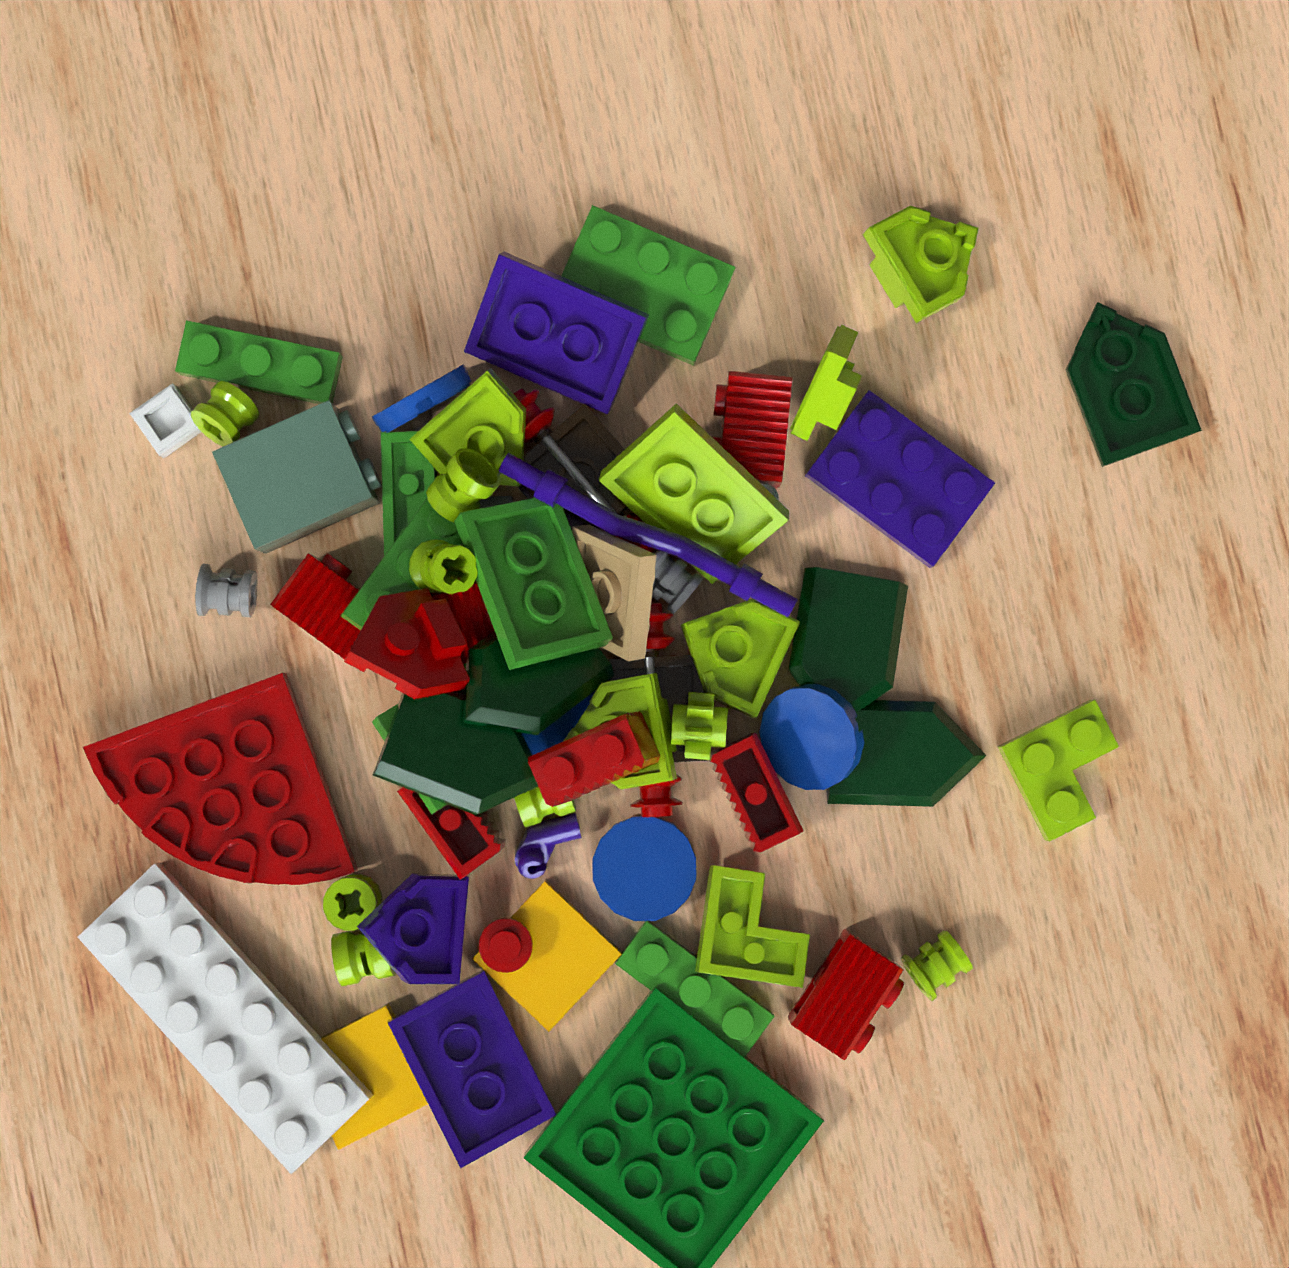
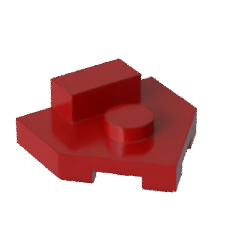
M428 588L379 596L344 660L345 663L362 672H365L368 668L396 683V690L413 699L463 690L470 681L460 658L462 651L467 645L446 598L433 600Z

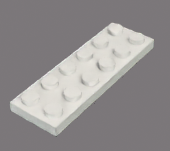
M154 863L78 936L79 940L290 1174L296 1171L373 1096L370 1090L321 1040L322 1038L162 863Z

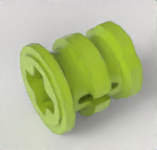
M430 539L422 542L413 551L410 558L409 572L413 582L420 589L428 588L430 593L445 592L447 594L465 592L474 584L478 576L476 557L473 553L461 545L449 544L444 540Z
M944 930L937 935L938 941L933 945L926 942L919 947L920 954L915 958L906 954L901 957V961L911 979L931 1001L937 998L936 988L942 984L947 988L956 981L954 975L960 971L968 973L973 969L969 958L948 931Z

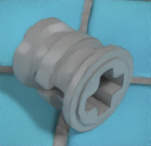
M658 550L656 552L652 597L656 601L660 598L665 600L669 604L667 610L674 614L701 583L703 577L698 573L691 575L685 570L687 564L680 558L675 562L668 556V553Z
M202 564L198 573L195 592L198 616H205L209 609H217L219 615L230 616L233 611H240L242 617L251 618L254 614L257 600L258 579L256 571L247 570L244 575L236 574L235 569L222 568L220 573L212 571L210 564Z

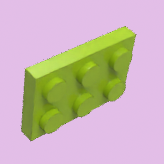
M677 403L601 471L599 481L646 524L683 535L734 564L741 561L789 521V510ZM692 565L711 584L718 580Z

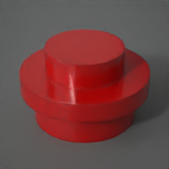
M500 918L491 922L484 929L479 940V952L484 963L491 969L502 973L514 972L523 967L529 960L533 949V940L528 928L520 921L512 918Z

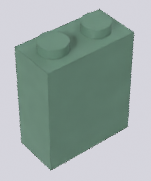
M328 400L212 452L254 549L265 554L380 503L374 490L382 487L381 481L370 458L368 457L361 461L353 442L361 439L348 410L340 413L339 409Z

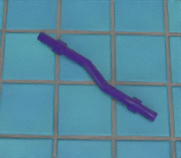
M510 453L506 455L499 468L500 473L535 492L533 497L553 508L558 504L611 535L675 555L731 586L729 592L745 601H748L751 597L788 618L798 600L762 580L763 573L745 563L741 568L683 535L614 512L568 486V479L550 469L544 473Z

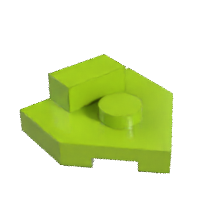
M910 205L870 226L863 233V236L876 256L869 265L895 308L905 304L917 324L957 302L965 295L969 277L967 270L970 255L975 247L979 228L960 221L957 224H953L930 216L931 213L929 211Z
M842 324L840 327L837 326L790 427L792 430L791 434L808 441L817 421L837 430L862 375L852 371L855 363L847 360L858 335L857 331Z
M490 368L409 440L440 475L447 473L446 466L448 461L461 448L479 452L499 472V468L508 453L521 460L524 459L526 408ZM500 473V485H521L517 481Z
M750 599L681 624L704 693L715 694L714 700L751 718H757L800 621L790 616L787 618L755 599Z
M657 673L601 683L589 701L591 703L564 741L625 713L640 711L659 751V761L611 783L623 790L677 779L672 752L677 751L676 745L671 744L672 722L667 699H662Z

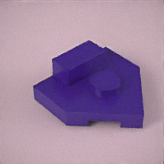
M412 873L357 926L403 982L408 984H460L469 877L465 876L460 880L457 875Z

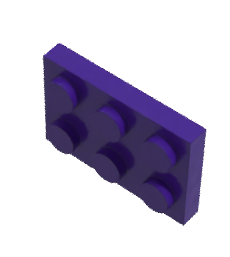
M503 251L498 255L464 352L608 414L613 407L649 314Z
M868 390L805 475V477L929 568L935 566L995 484L994 481L870 390Z
M483 970L464 979L460 984L449 987L387 1021L460 1168L556 1116Z

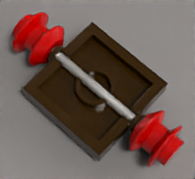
M522 388L513 393L526 408L524 444L533 441L536 444L533 449L524 455L523 461L544 473L548 469L568 479L567 485L614 512L625 516L623 511L628 507L599 481L601 471L625 449L586 404L581 406L552 431L549 427L552 424L555 409L550 407L541 410L535 403L540 393L538 389L527 394ZM522 484L517 486L527 499L534 498L535 492ZM563 508L571 531L573 526L591 525L603 530ZM630 513L626 516L643 522L635 513ZM620 538L651 553L657 551V549Z
M653 603L650 610V627L645 659L634 661L608 659L612 664L614 676L607 682L657 673L662 699H667L672 722L674 704L688 705L689 692L704 693L691 655L660 657L659 651L654 652L657 649H665L675 640V637L665 634L663 622L674 617L672 613H663L662 604ZM676 745L677 751L672 752L674 762L708 761L685 758V745ZM677 775V779L672 781L639 786L640 799L631 803L630 807L641 808V817L673 816V806L683 805V801L672 797V786L682 781V778Z

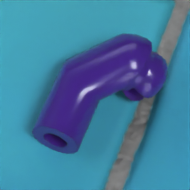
M576 813L544 820L539 824L527 827L515 851V864L522 876L528 879L541 877L547 869V862L556 844L582 838Z

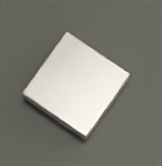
M173 383L129 413L155 451L162 458L167 457L201 433L191 418L193 408Z

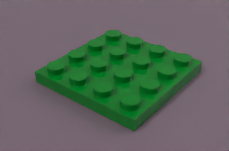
M655 986L558 1109L556 1116L551 1118L530 1145L523 1158L661 1268H712L824 1122V1119L746 1056L744 1057Z

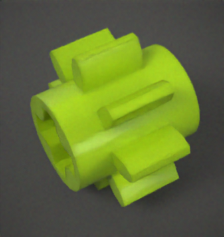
M689 692L688 705L674 704L671 744L685 745V758L710 760L711 747L725 748L728 708L714 707L715 694Z

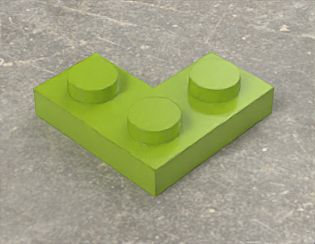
M1089 700L997 746L1044 840L1050 842L1096 819L1073 773V770L1119 747L1096 700Z
M716 865L710 866L695 972L803 988L810 934L758 927L765 873Z

